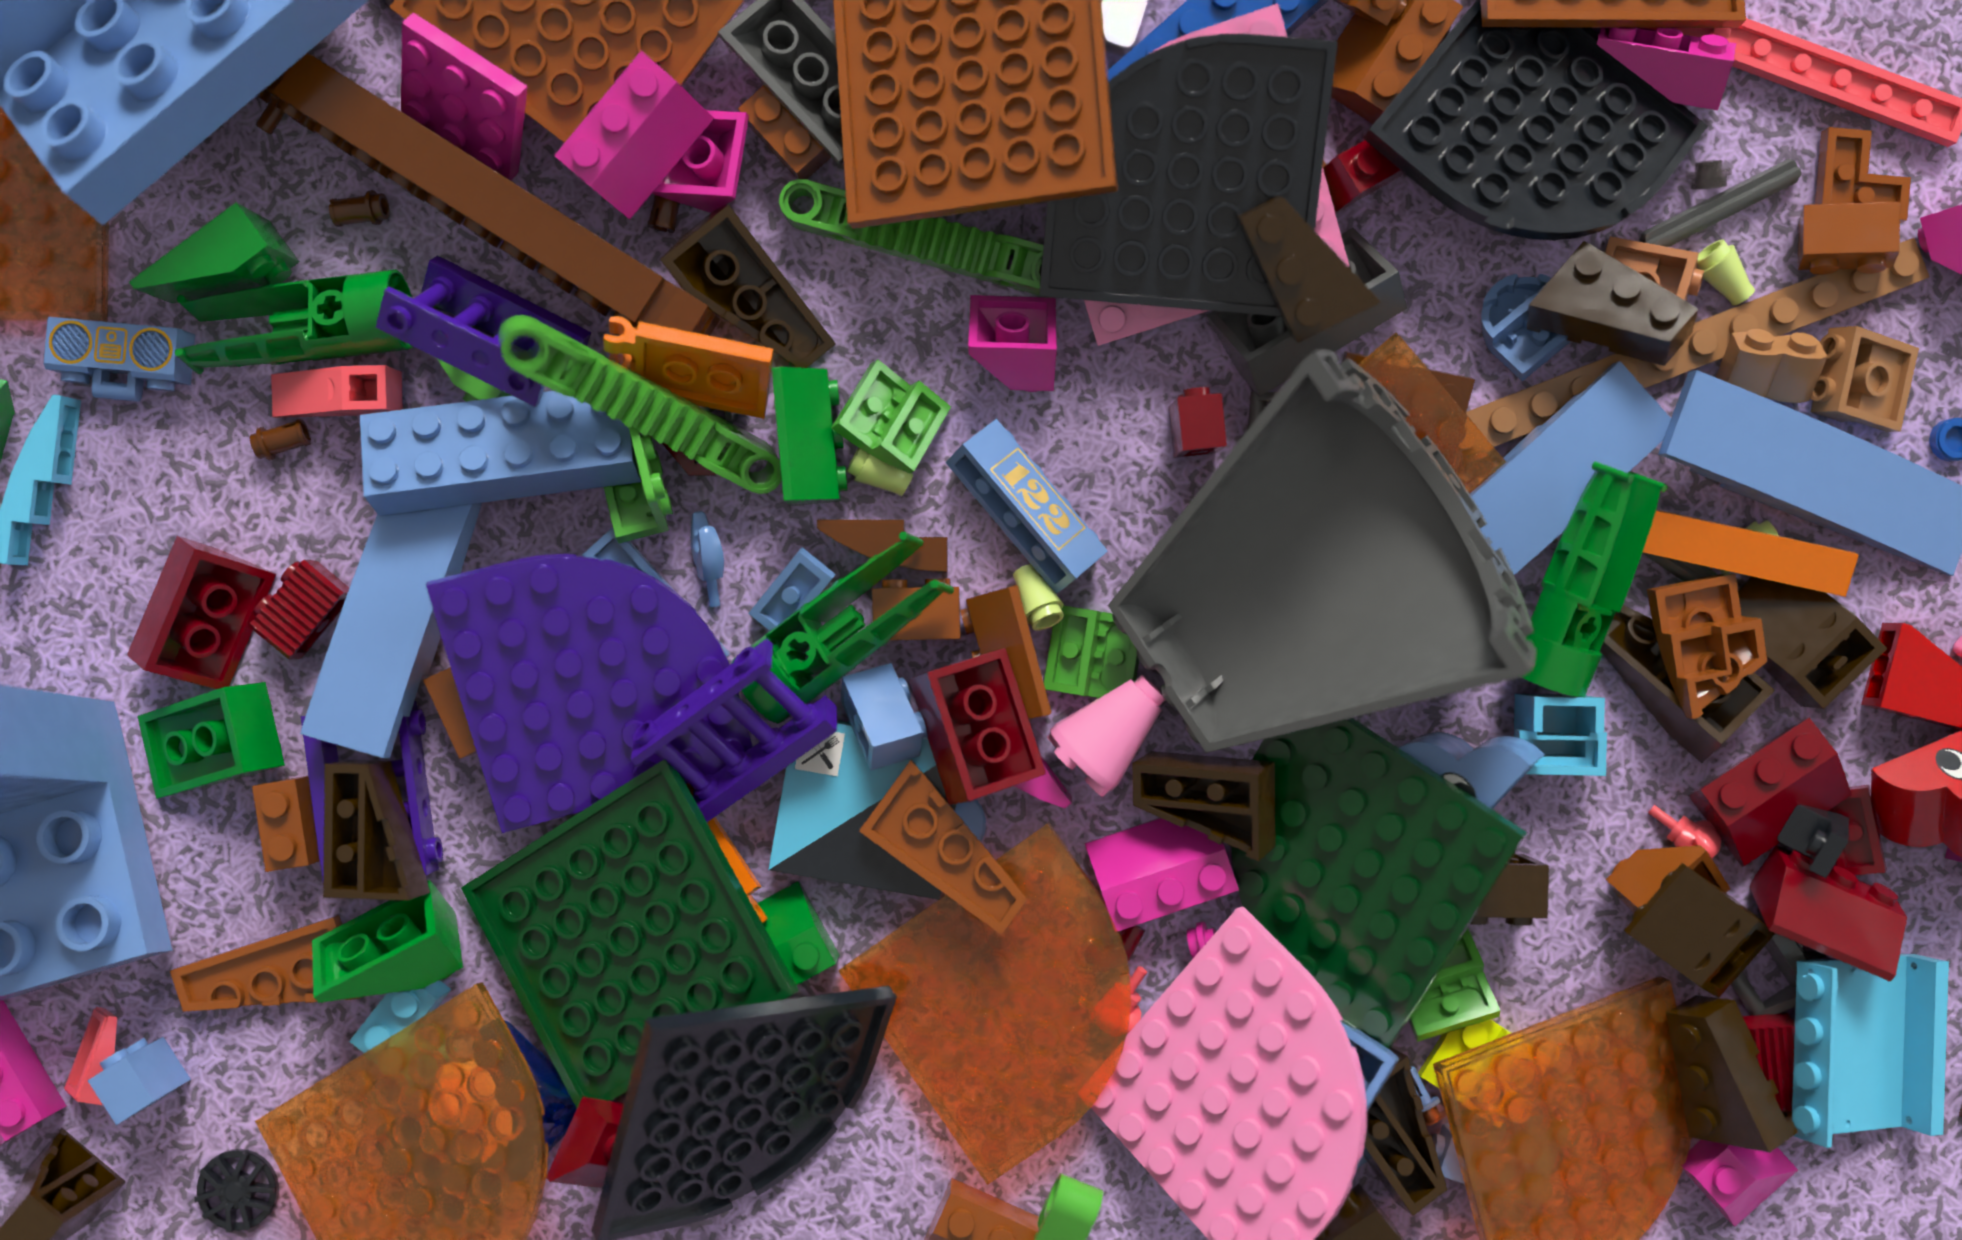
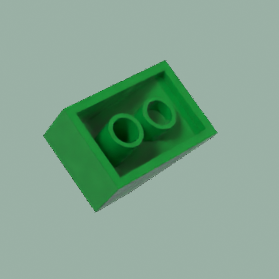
M235 202L130 280L129 283L135 290L169 303H178L177 297L179 295H184L188 300H195L226 292L280 284L291 276V268L300 261L269 220Z
M266 682L222 687L137 716L156 799L285 766Z
M430 879L427 882L431 893L411 900H389L312 940L313 997L318 1003L423 989L438 980L448 978L454 972L463 968L456 914Z

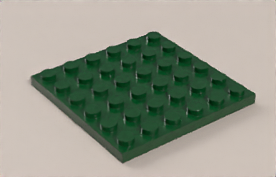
M665 759L461 887L576 1108L582 1097L612 1101L627 1092L643 1027L647 1018L779 1001L799 991L682 776Z

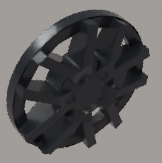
M232 1149L220 1153L200 1171L195 1203L198 1202L203 1211L201 1216L204 1219L208 1218L215 1225L226 1229V1232L248 1230L258 1225L269 1216L276 1205L279 1195V1183L276 1172L272 1165L256 1152L246 1149ZM240 1158L235 1169L226 1159ZM248 1160L257 1164L250 1175L244 1172ZM215 1165L218 1166L225 1176L224 1179L212 1170ZM262 1170L265 1172L269 1184L255 1182ZM206 1181L215 1189L206 1192ZM256 1192L270 1193L269 1200L265 1201L255 1197ZM218 1196L221 1203L212 1208L207 1199ZM252 1208L263 1210L253 1219ZM225 1209L226 1219L219 1216L217 1212ZM236 1209H240L243 1222H236Z

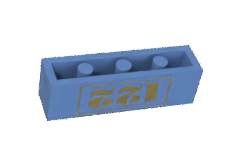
M997 418L962 444L945 462L1056 594L1077 579L1108 552L1099 541L1096 533L1088 528L1072 509L1069 501L1056 490L1045 477L1042 469L1029 458L1018 445L1014 436L1002 426Z

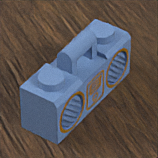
M48 317L44 367L47 370L61 373L60 380L65 382L89 384L90 376H92V395L94 398L139 402L143 395L144 380L147 381L146 388L159 391L174 392L175 384L191 385L192 369L181 361L174 352L178 348L195 345V334L179 328ZM110 373L128 374L127 383L109 382Z

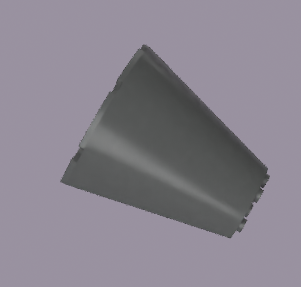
M1317 350L1303 360L1108 604L1113 613L1112 618L1115 625L1122 633L1128 635L1137 649V656L1141 664L1147 670L1152 671L1156 669L1165 682L1161 686L1165 700L1171 706L1177 708L1186 722V730L1189 736L1196 743L1201 744L1206 753L1522 677L1531 672L1535 664L1536 648L1530 640L1527 641L1525 638L1533 633V628L1522 593L1501 547L1494 551L1490 545L1492 543L1490 538H1486L1481 532L1480 528L1485 526L1487 521L1468 490L1430 437L1427 435L1421 440L1418 439L1414 433L1416 431L1414 426H1409L1405 420L1410 413L1374 377L1347 358L1339 364L1338 361L1340 360L1333 351Z

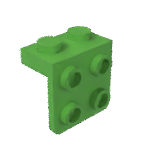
M634 427L629 428L641 475V482L603 487L618 544L669 531L666 515L673 514L667 489L664 488L661 477L663 470L657 450L654 448L650 435H642Z

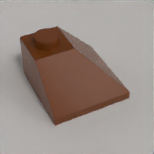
M1700 845L1636 850L1628 859L1620 861L1614 867L1612 874L1605 879L1616 895L1633 913L1640 906L1648 903L1660 889L1661 882L1665 876L1676 870L1681 863H1684L1727 893L1731 889L1707 850Z

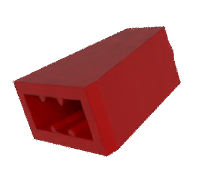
M1882 623L1878 639L1888 649L1871 664L1861 705L1961 731L1962 666L1913 626L1905 623Z

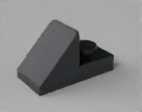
M1802 804L1797 805L1778 835V841L1808 856L1809 870L1826 878L1849 842V818L1838 813Z

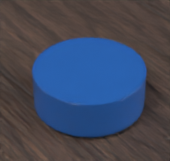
M1962 418L1943 420L1932 429L1929 444L1932 452L1939 459L1949 462L1962 460Z

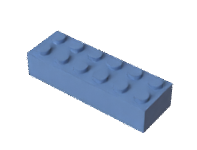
M556 391L543 392L540 403L536 407L514 396L360 415L363 495L379 516L641 482L629 427L625 426L619 419H611L603 411L598 412L586 402L580 403L574 397H568Z

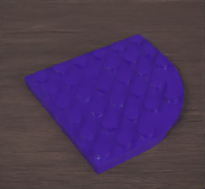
M576 554L538 555L428 581L425 585L501 833L579 813L662 761L655 753L637 766L630 761L633 735L637 728L647 720L654 721L730 665L719 640L691 604L658 579L634 567L613 560L576 556ZM722 705L703 718L738 752H746L753 747L749 731ZM688 729L670 741L676 749L705 775H714L726 766L718 756Z

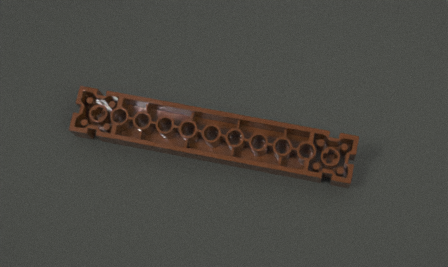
M308 52L257 95L258 98L268 103L256 123V126L271 135L286 113L302 126L324 137L328 142L365 163L366 166L386 179L389 178L419 200L427 202L457 224H462L492 246L497 248L502 241L503 243L499 248L530 270L534 271L538 264L540 267L537 272L563 291L570 294L572 289L576 288L577 291L574 296L605 317L611 310L615 313L613 316L627 319L636 330L639 322L707 336L712 334L720 321V318L713 313L712 309L702 301L665 280L656 272Z

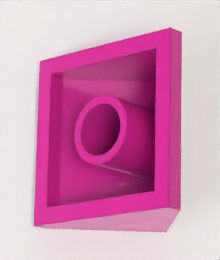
M706 110L714 117V120L656 188L653 194L709 213L734 201L749 115L746 112Z

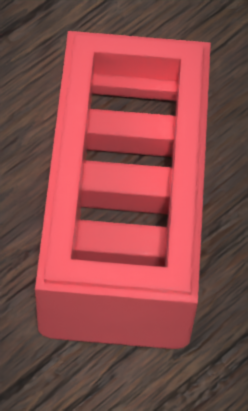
M96 1006L93 1009L64 1089L77 1102L103 1106L88 1080L102 1072L103 1069L99 1063L115 1053L117 1017L102 1007Z

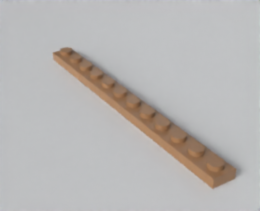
M1915 238L1900 243V252L1893 267L1886 268L1882 272L1865 274L1858 272L1857 269H1838L1835 273L1816 275L1696 322L1690 337L1665 366L1616 353L1467 411L1453 463L1529 434L1537 426L1544 424L1574 395L1582 393L1608 367L1618 361H1621L1644 388H1647L1723 358L1732 333L1748 332L1750 329H1761L1777 337L1927 279L1930 276Z

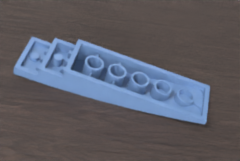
M1621 361L1613 363L1582 393L1574 395L1544 424L1533 429L1468 490L1487 521V524L1480 528L1481 532L1486 538H1490L1492 541L1490 545L1494 551L1501 547L1514 575L1564 532L1579 498L1595 470H1592V464L1595 461L1629 473L1663 441L1671 417Z
M1698 370L1688 372L1658 455L1690 467L1689 471L1721 483L1720 487L1940 573L1949 576L1954 575L1962 554V485L1872 443Z
M482 503L383 516L377 514L336 624L300 734L377 757L390 759L403 716H410L422 675L429 676L441 637L425 585L428 581L461 573Z

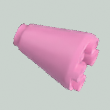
M1141 675L1136 681L1130 679L1056 723L1050 729V734L1047 738L1057 748L1054 751L1057 757L1071 770L1078 765L1084 774L1087 775L1084 778L1087 784L1097 794L1104 797L1109 791L1118 786L1161 713L1160 705L1165 701V698L1151 681L1144 675Z

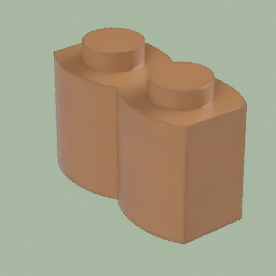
M1750 329L1748 332L1732 333L1716 378L1765 398L1788 403H1802L1810 400L1828 356L1819 340L1810 334L1796 332L1792 335L1774 337L1765 330Z

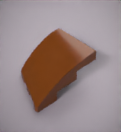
M1722 573L1647 589L1650 612L1662 659L1686 718H1699L1704 714L1702 709L1718 696L1727 695L1739 685L1740 680L1744 676L1752 675L1768 662L1762 619L1741 615L1735 573Z

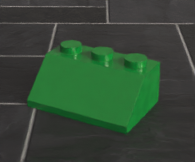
M771 367L784 502L789 506L841 502L840 492L848 491L846 465H837L836 449L844 448V440L840 434L831 428L834 424L832 406L840 405L838 380H830L827 369Z
M799 880L757 903L768 918L762 924L796 985L836 964L840 954Z

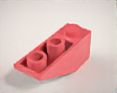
M386 365L338 366L271 374L272 417L360 416L363 414L403 410L402 372Z

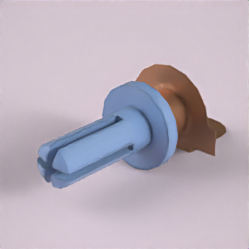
M1411 1066L1410 1072L1421 1091V1094H1419L1415 1088L1423 1105L1422 1114L1425 1124L1431 1126L1444 1118L1449 1112L1438 1111L1436 1105L1441 1102L1439 1097L1429 1096L1415 1066Z

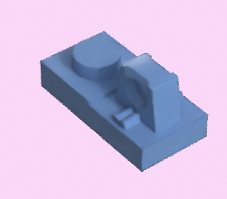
M802 547L748 614L771 631L805 603H809L819 596L836 574L827 568L816 556L811 555Z

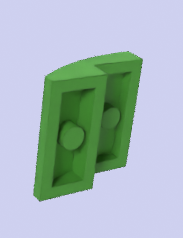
M877 359L868 366L831 428L875 458L897 469L912 473L925 454L951 406L921 381L918 380L914 384L909 385Z
M1063 606V619L1052 627L1044 678L1045 689L1100 698L1130 679L1136 681L1139 666L1137 649L1128 635L1122 633L1117 628L1112 618L1113 613Z
M1468 928L1409 1018V1023L1417 1042L1500 1016L1501 1010L1483 972L1484 963Z

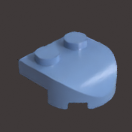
M1518 274L1507 276L1498 281L1488 291L1483 301L1481 329L1485 344L1490 352L1521 381H1524L1571 342L1567 340L1568 336L1542 329L1540 333L1527 330L1528 305L1551 279V277L1544 274H1539L1537 278H1519Z

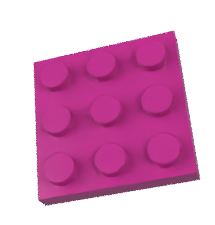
M412 13L402 22L401 112L511 181L519 172L527 86L415 13Z

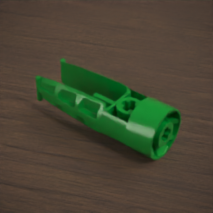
M397 269L265 285L191 301L184 295H179L177 302L199 322L269 315V324L273 327V333L178 348L174 353L195 373L202 374L204 372L203 367H241L261 364L281 365L288 362L320 361L409 350L413 348L412 345L376 328L384 289L391 287L412 297V294L403 274Z
M1597 461L1592 464V470H1595L1576 504L1541 583L1543 589L1530 619L1533 633L1525 637L1536 648L1535 664L1531 672L1521 677L1539 686L1574 697L1586 696L1602 657V653H1600L1602 644L1615 613H1620L1636 573L1656 513L1660 492L1664 493L1667 490V484L1632 471L1626 473Z
M904 531L899 534L901 539L899 542L882 553L874 555L865 564L846 577L838 579L830 588L811 602L805 603L796 612L751 645L754 648L766 638L773 644L772 668L770 670L805 704H808L843 676L854 670L858 664L881 646L886 645L902 628L918 618L921 612L942 593L952 594L954 592L952 586L932 580L867 626L863 622L865 619L862 614L857 612L853 605H850L923 545L922 539ZM804 628L807 633L798 631ZM756 681L741 690L754 708L769 721L779 724L792 716Z

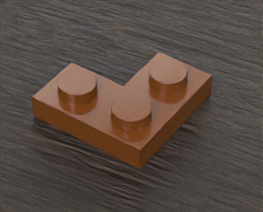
M1828 127L1821 131L1815 204L1900 202V223L1907 221L1911 177L1868 174L1872 131Z

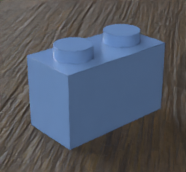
M892 663L842 677L841 703L871 771L920 756L922 738L927 735L921 713H914L909 703L911 696L908 684L903 677L898 678Z
M161 1037L150 1044L143 1038L128 1048H123L99 1063L103 1071L89 1079L88 1082L114 1123L118 1125L191 1079L165 1038Z

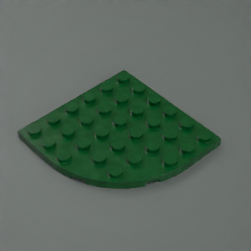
M1353 718L1265 738L1252 760L1275 762V847L1260 861L1246 856L1247 852L1231 846L1233 870L1242 905L1313 976L1327 993L1344 1020L1389 1049L1528 832Z

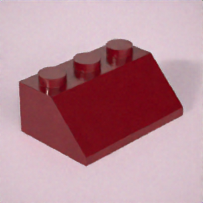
M176 536L127 656L144 671L214 689L229 687L253 631L249 627V624L255 619L253 610L268 595L276 573L215 547Z
M1006 648L909 679L918 710L925 722L927 738L949 805L969 802L1046 774Z
M1807 718L1787 729L1688 796L1704 818L1714 825L1723 843L1738 863L1744 867L1780 843L1778 835L1797 805L1802 804L1828 811L1851 796L1852 793L1838 753L1813 721Z
M1776 845L1749 886L1768 930L1891 982L1896 976L1907 922V916L1897 901L1898 896L1896 893L1879 883L1869 885L1862 882L1851 872L1839 866H1834L1828 876L1824 878L1809 870L1808 856L1796 850L1791 852Z
M582 1097L546 1176L549 1182L596 1188L603 1187L624 1103Z

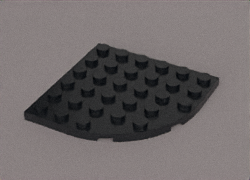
M1477 0L1362 138L1431 196L1464 218L1490 230L1510 236L1532 240H1565L1592 235L1613 227L1637 211L1666 183L1708 125L1683 104L1670 101L1597 45L1599 34L1591 27H1482L1481 0Z
M1222 33L1198 36L1153 51L1130 64L1109 81L1118 191L1047 202L1039 296L1281 316L1236 216L1276 196H1280L1315 231L1338 41L1256 34Z
M890 986L647 1018L643 1027L591 1230L595 1239L617 1240L679 1227L722 1214L733 1209L732 1201L753 1190L759 1196L784 1180L808 1161L838 1130L834 1123L844 1112L845 1108H854L869 1081L897 998Z

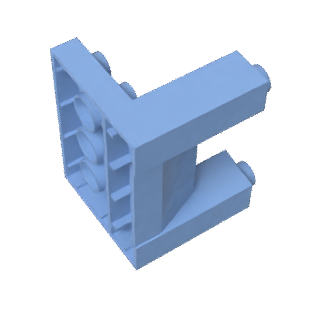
M0 0V106L64 194L104 225L369 0Z
M0 685V1001L172 951L115 703L112 701Z

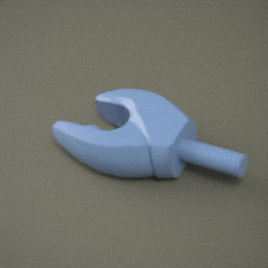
M697 511L692 514L691 521L692 557L696 565L698 578L706 581L710 607L720 606L717 579L722 578L724 573L723 550L715 528L709 526L703 511Z

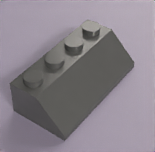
M756 0L718 31L719 38L837 164L844 163L835 33L804 0Z
M1354 228L1341 234L1349 262L1348 267L1382 303L1299 343L1291 338L1281 316L1212 311L1206 315L1237 371L1259 397L1287 381L1303 360L1314 351L1329 350L1335 352L1407 309L1399 271Z

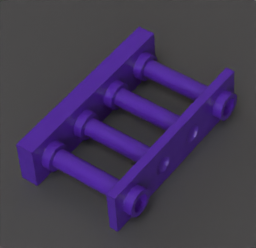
M438 255L429 260L421 294L415 298H411L391 287L384 289L376 328L534 407L540 403L544 385L513 370L506 364L502 357L498 337L504 322L514 316L525 315L532 317L585 346L588 345L592 333ZM436 305L456 316L451 318L433 309V307ZM476 325L496 336L491 338L471 327ZM520 336L512 342V345L528 351L535 345L536 340L530 336Z
M767 638L754 648L750 646L742 650L731 665L654 721L647 720L642 723L633 735L630 761L637 766L654 753L662 760L665 759L694 788L693 798L706 822L716 817L837 732V706L826 695L814 704H805L770 670L772 668L773 644ZM756 681L793 718L780 728H771L736 694ZM722 705L760 742L746 752H738L703 718ZM688 729L718 756L726 766L714 775H705L676 749L670 741Z
M414 701L410 716H403L398 731L403 759L393 760L391 764L395 777L405 776L408 802L403 803L408 819H411L412 833L424 873L428 875L439 870L438 863H441L443 860V846L441 839L434 836L421 735H424L426 732V719L423 710L418 709L417 701ZM300 716L302 726L306 716ZM303 735L323 881L325 764L339 762L337 746L339 745Z

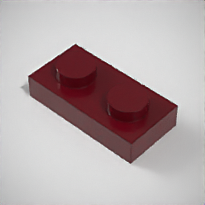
M1870 785L1850 787L1852 795L1828 810L1849 818V842L1836 861V866L1848 870L1853 875L1886 873L1887 867L1871 798Z

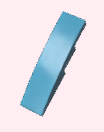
M52 395L28 434L11 472L0 507V564L28 565L32 525H50L54 483L72 484L81 400L61 395Z

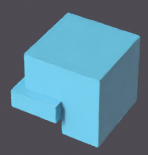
M1515 694L1514 737L1532 743L1545 754L1527 774L1606 776L1607 732H1604L1605 698L1594 696L1574 697L1558 694Z

